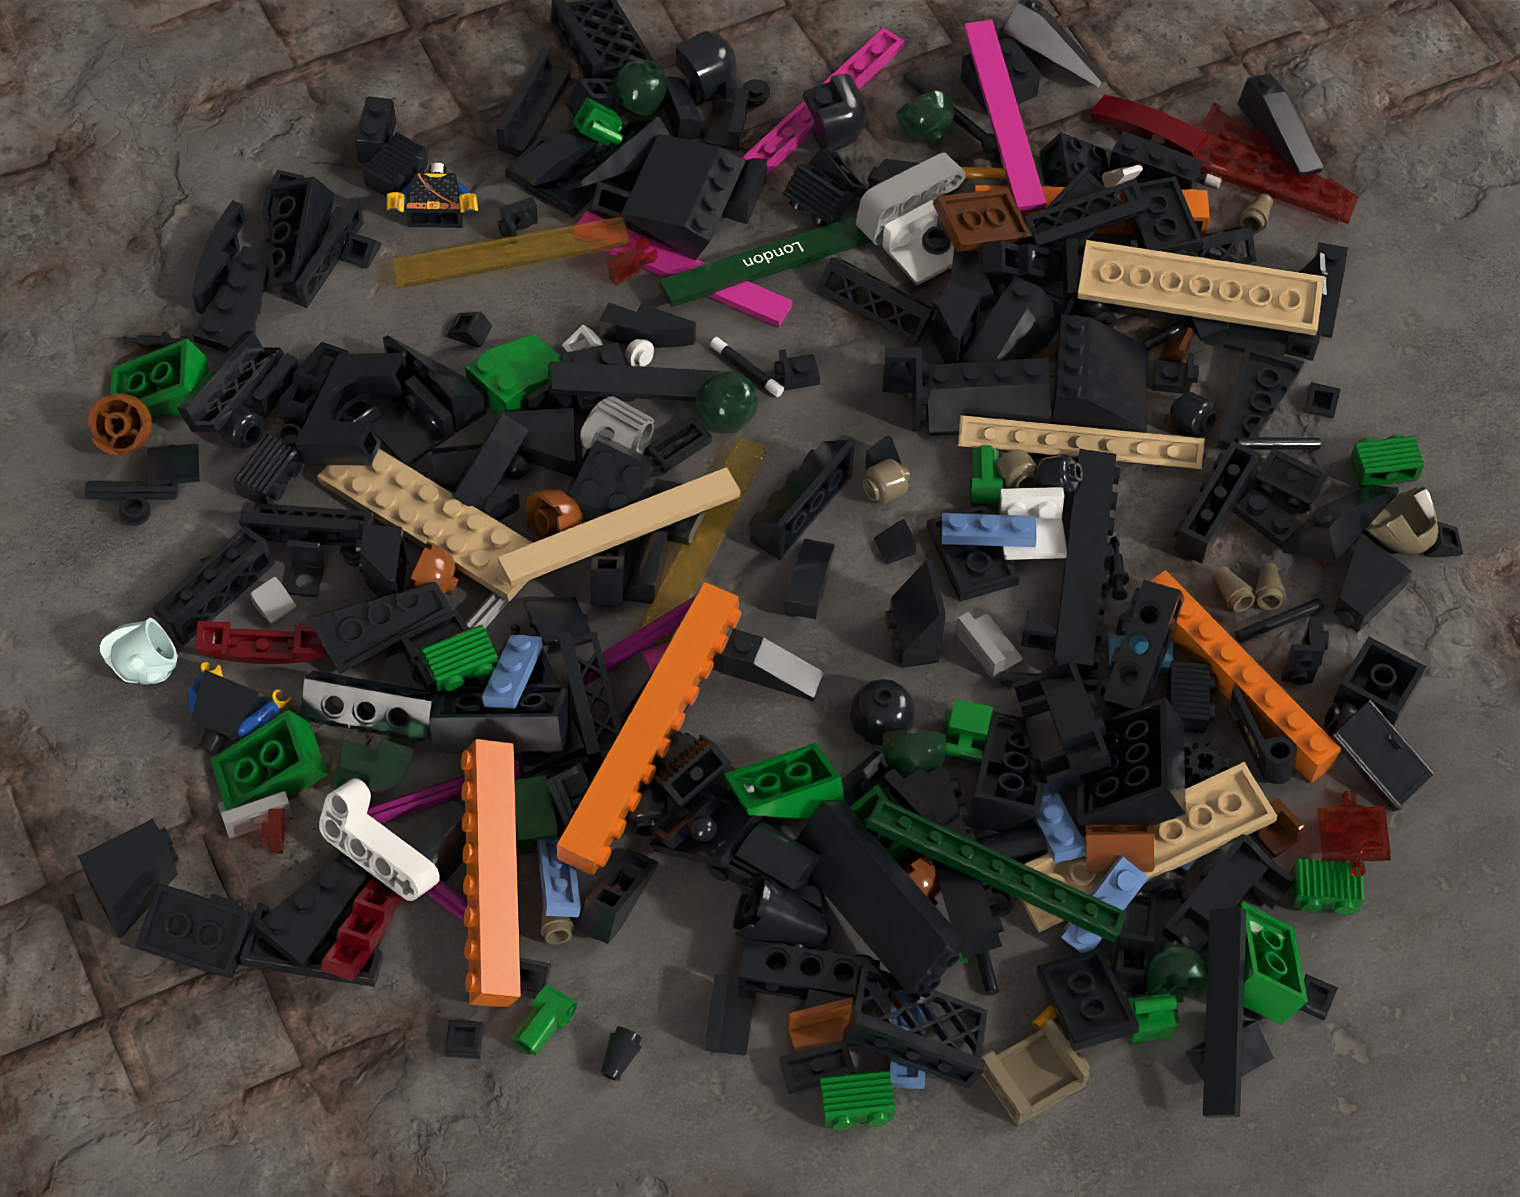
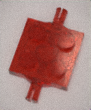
M1347 790L1342 794L1343 805L1335 808H1317L1322 861L1350 862L1351 874L1357 877L1358 867L1359 877H1361L1366 872L1364 861L1391 860L1385 806L1357 805L1356 793L1350 790L1349 799Z

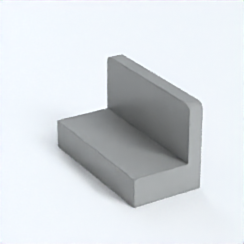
M967 612L958 617L956 635L992 680L999 677L1001 671L1007 672L1022 663V656L988 614L974 619Z
M285 791L226 811L223 801L218 803L229 839L293 817Z

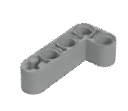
M940 153L870 188L861 198L856 226L875 245L883 244L884 225L931 200H935L938 196H943L953 191L963 182L966 173L946 153Z

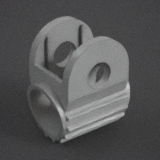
M608 396L592 409L582 426L580 433L583 446L582 459L596 432L643 455L651 439L655 420L616 397Z

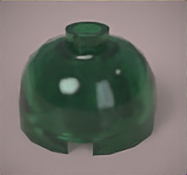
M631 60L618 69L610 84V90L614 98L618 94L623 99L621 105L642 115H651L653 111L660 112L668 94L665 74L655 62L650 60Z
M942 90L916 97L918 100L917 104L910 107L907 102L897 111L895 116L905 135L913 141L929 142V144L938 143L945 138L944 134L951 128L955 115L948 93L945 94Z
M721 371L708 378L699 389L696 398L699 416L709 423L708 427L712 430L724 434L736 433L746 427L755 416L759 403L757 390L752 382L743 374L734 371Z
M907 730L889 731L883 733L882 752L889 769L892 770L894 768L905 779L918 768H922L926 773L941 768L947 753V737L945 734L927 730H918V734H907Z
M1178 942L1162 945L1160 950L1154 953L1145 965L1144 984L1147 996L1169 993V996H1175L1177 1004L1185 1002L1183 996L1193 992L1195 999L1207 993V958L1195 948L1180 945Z

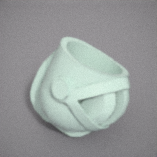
M152 618L144 622L119 626L109 632L100 644V652L106 663L111 666L122 680L129 683L140 682V684L149 685L165 681L175 668L178 658L173 642L161 625Z

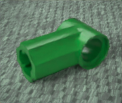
M981 445L979 448L972 450L970 504L999 505L1000 491L1003 489V478H1000L996 469V463L999 460V450L994 449L992 445Z
M546 985L536 996L532 1005V1011L513 1034L512 1041L523 1052L536 1057L558 1028H564L571 1020L577 1009V1002L551 985Z

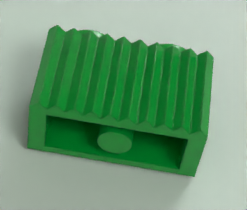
M1394 434L1382 440L1364 438L1354 444L1350 455L1361 488L1371 484L1387 485L1388 483L1393 484L1395 482L1416 481L1420 478L1424 467L1421 451H1419L1414 435L1404 437L1402 434Z
M482 624L422 648V659L437 691H442L443 689L453 691L461 687L467 679H472L473 677L477 679L485 678L494 672L498 663L497 653Z
M1300 858L1295 860L1290 873L1295 877L1291 886L1293 908H1302V911L1306 913H1317L1322 909L1335 910L1339 915H1351L1356 911H1360L1365 900L1363 864L1361 862L1315 861L1313 859L1301 860Z
M890 1070L820 1077L819 1091L824 1127L833 1126L834 1130L842 1131L852 1128L854 1124L866 1122L871 1127L886 1125L894 1119L895 1103Z

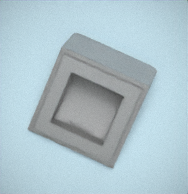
M276 577L271 578L250 593L253 606L271 626L297 609L296 604Z

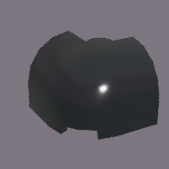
M704 31L676 47V67L690 80V93L696 105L712 99L718 93L725 99L733 94L737 85L736 56L730 44L720 34H710L708 31Z
M838 74L831 76L830 82L804 91L802 97L814 119L811 132L820 149L835 151L849 146L858 140L866 125L867 111L864 98L851 75Z

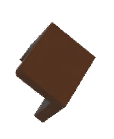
M1279 798L1270 803L1277 815L1276 822L1253 832V835L1273 857L1279 856L1299 842L1305 828L1303 823Z

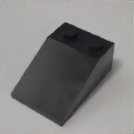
M933 559L926 560L890 599L889 610L885 611L887 629H893L894 638H891L893 656H899L901 668L939 663L946 612Z

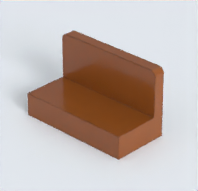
M1085 825L1087 872L1105 873L1119 856L1126 858L1142 872L1154 871L1153 825Z
M854 997L789 1013L787 1015L786 1030L793 1053L841 1042L844 1029L850 1020ZM847 1042L848 1047L855 1046Z

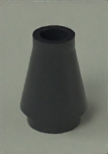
M617 1026L615 1032L610 1033L600 1073L609 1079L619 1081L623 1072L642 1048L639 1045L642 1037L629 1029Z

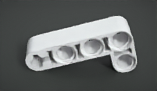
M353 778L329 793L325 799L319 821L320 832L329 843L408 901L416 900L437 885L440 876L436 866L367 814L371 795L363 781Z

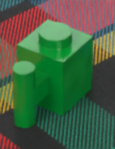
M587 97L572 122L580 133L606 146H609L610 143L619 145L623 137L619 134L623 123L615 111Z
M955 699L952 711L946 709L942 729L948 730L943 755L981 763L993 707Z
M1168 993L1128 999L1127 1002L1139 1024V1033L1129 1035L1131 1044L1172 1038L1174 1030L1180 1022L1175 996H1169Z

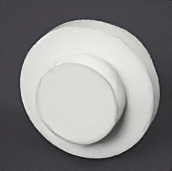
M633 340L628 345L625 353L631 366L643 367L649 364L653 358L654 347L648 340Z

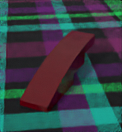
M1104 94L1090 111L1092 121L1116 125L1118 134L1125 131L1192 157L1208 139L1207 134L1175 117L1127 99Z
M373 876L354 900L352 913L338 930L337 941L322 959L321 971L353 981L384 934L402 897Z

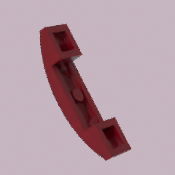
M198 621L195 652L206 656L252 664H291L326 657V649L312 626L295 625V631L231 629L230 622Z

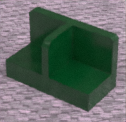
M547 776L514 781L515 821L520 855L533 853L532 841L558 836L552 796L546 783Z

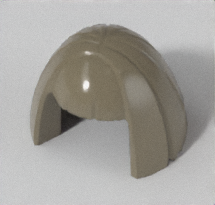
M1417 487L1408 490L1407 493L1403 492L1397 495L1394 501H1391L1366 528V531L1381 545L1400 554L1414 555L1427 551L1434 545L1438 537L1436 511L1429 492L1425 487Z

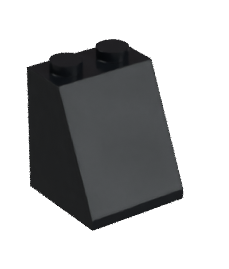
M153 819L78 856L90 886L118 938L124 936L149 908L157 883L168 886L178 875L174 862L179 860L173 848L174 844L166 828L158 829Z

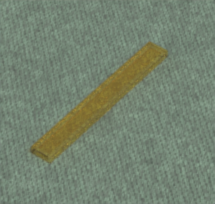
M616 217L392 260L397 286L400 289L630 246L625 219Z
M741 437L738 438L723 468L727 467L740 489V497L707 510L691 545L683 544L639 630L695 595L767 454L766 446ZM676 630L656 641V643L662 645L669 643Z

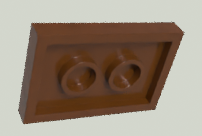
M1008 188L938 196L932 203L956 252L982 249V244L999 241L1022 244L1027 243L1032 237Z

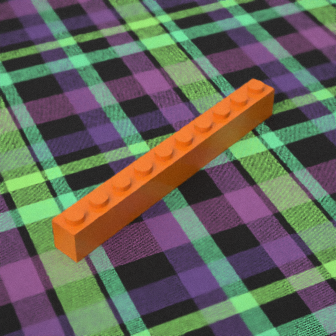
M703 583L557 843V860L590 875L595 874L598 866H605L611 854L609 846L614 838L619 839L627 823L624 820L629 810L634 812L640 802L641 793L638 792L639 789L642 788L644 783L649 785L656 771V766L654 765L658 757L664 758L670 747V735L673 730L678 732L685 719V713L683 712L686 706L694 704L700 690L697 686L702 678L707 679L714 665L712 661L714 655L722 653L727 643L728 636L726 634L729 628H735L740 620L742 611L738 610L739 596L709 583Z

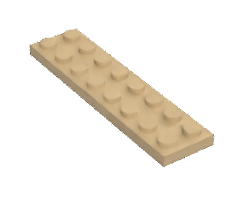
M1086 240L1077 299L1316 335L1324 276Z
M378 449L371 466L328 465L317 476L319 484L359 509L372 511L375 516L374 518L383 524L402 527L404 537L423 549L427 541L442 547L453 557L457 570L508 602L528 582L525 581L511 587L498 563V556L533 542L474 506H467L453 497L451 492L381 449Z
M1245 762L1185 789L1186 814L1153 825L1155 869L1153 872H1143L1149 877L1146 882L1166 871L1174 870L1235 841L1242 834L1248 835L1276 822L1277 815ZM1084 836L1082 839L1086 844V837ZM1047 853L1025 864L1089 895L1107 873L1087 872L1086 856L1054 863L1050 854ZM1021 900L1038 933L1065 921Z

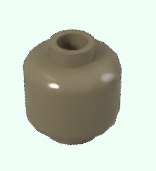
M1020 449L1010 450L999 458L996 463V469L1000 478H1003L1004 489L1036 487L1034 471L1038 466L1026 451Z
M886 459L866 470L865 479L862 482L863 488L872 501L887 504L903 496L908 491L910 473L904 464H899L893 459Z

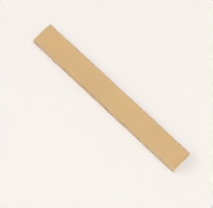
M960 415L957 446L979 448L981 445H992L997 450L1010 451L1020 449L1027 453L1047 455L1068 454L1071 457H1078L1079 450L1086 449L1115 453L1116 461L1202 469L1205 439Z
M726 467L498 556V563L510 586L513 587L740 497V489Z

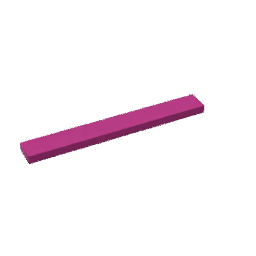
M993 20L966 23L964 32L1011 195L1020 212L1045 209V197Z
M883 27L831 76L849 74L853 77L858 89H860L904 48L905 41ZM831 76L827 78L822 84L830 82ZM805 101L801 102L763 137L741 160L746 161L751 158L767 159V175L812 134L811 130L814 119Z
M588 211L584 213L572 230V238L663 278L707 264L698 259L694 260L680 251ZM749 281L707 296L778 328L791 310L793 302Z

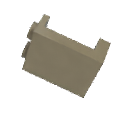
M1052 1018L1044 1022L1041 1030L1000 1054L996 1055L994 1051H991L982 1057L985 1060L982 1076L1017 1127L1085 1087L1090 1075V1067L1087 1060L1081 1053L1076 1054L1073 1051L1062 1026H1057Z

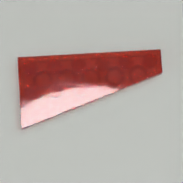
M1213 101L1200 129L1201 132L1207 134L1208 139L1194 155V158L1203 161L1201 172L1260 194H1268L1271 198L1346 224L1349 223L1359 196L1333 179H1324L1317 173L1298 177L1260 131H1251L1242 125L1240 118L1235 115L1232 117L1221 111L1222 106Z

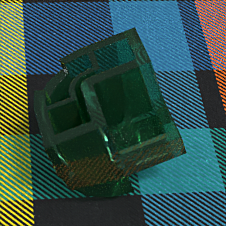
M383 739L377 749L345 740L338 755L330 789L335 790L355 778L366 784L370 791V799L388 796L398 788L406 774L414 749Z

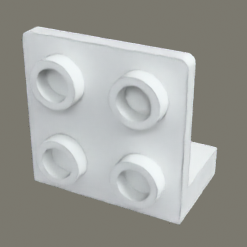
M933 200L884 225L883 249L915 285H920L952 267L954 253L952 242L949 250L940 255L928 253L922 246L923 234L929 228L937 226L938 214L932 204Z
M1063 488L1001 489L998 515L1036 516V547L1003 546V554L1006 560L1066 558L1067 548L1062 523Z

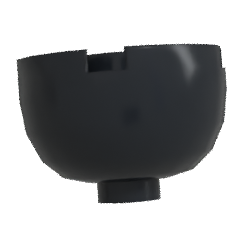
M879 679L868 682L860 687L852 700L850 711L852 728L856 733L858 731L860 735L864 736L865 741L871 744L885 746L902 740V736L906 735L908 731L910 732L913 727L915 708L912 697L902 685L893 680Z

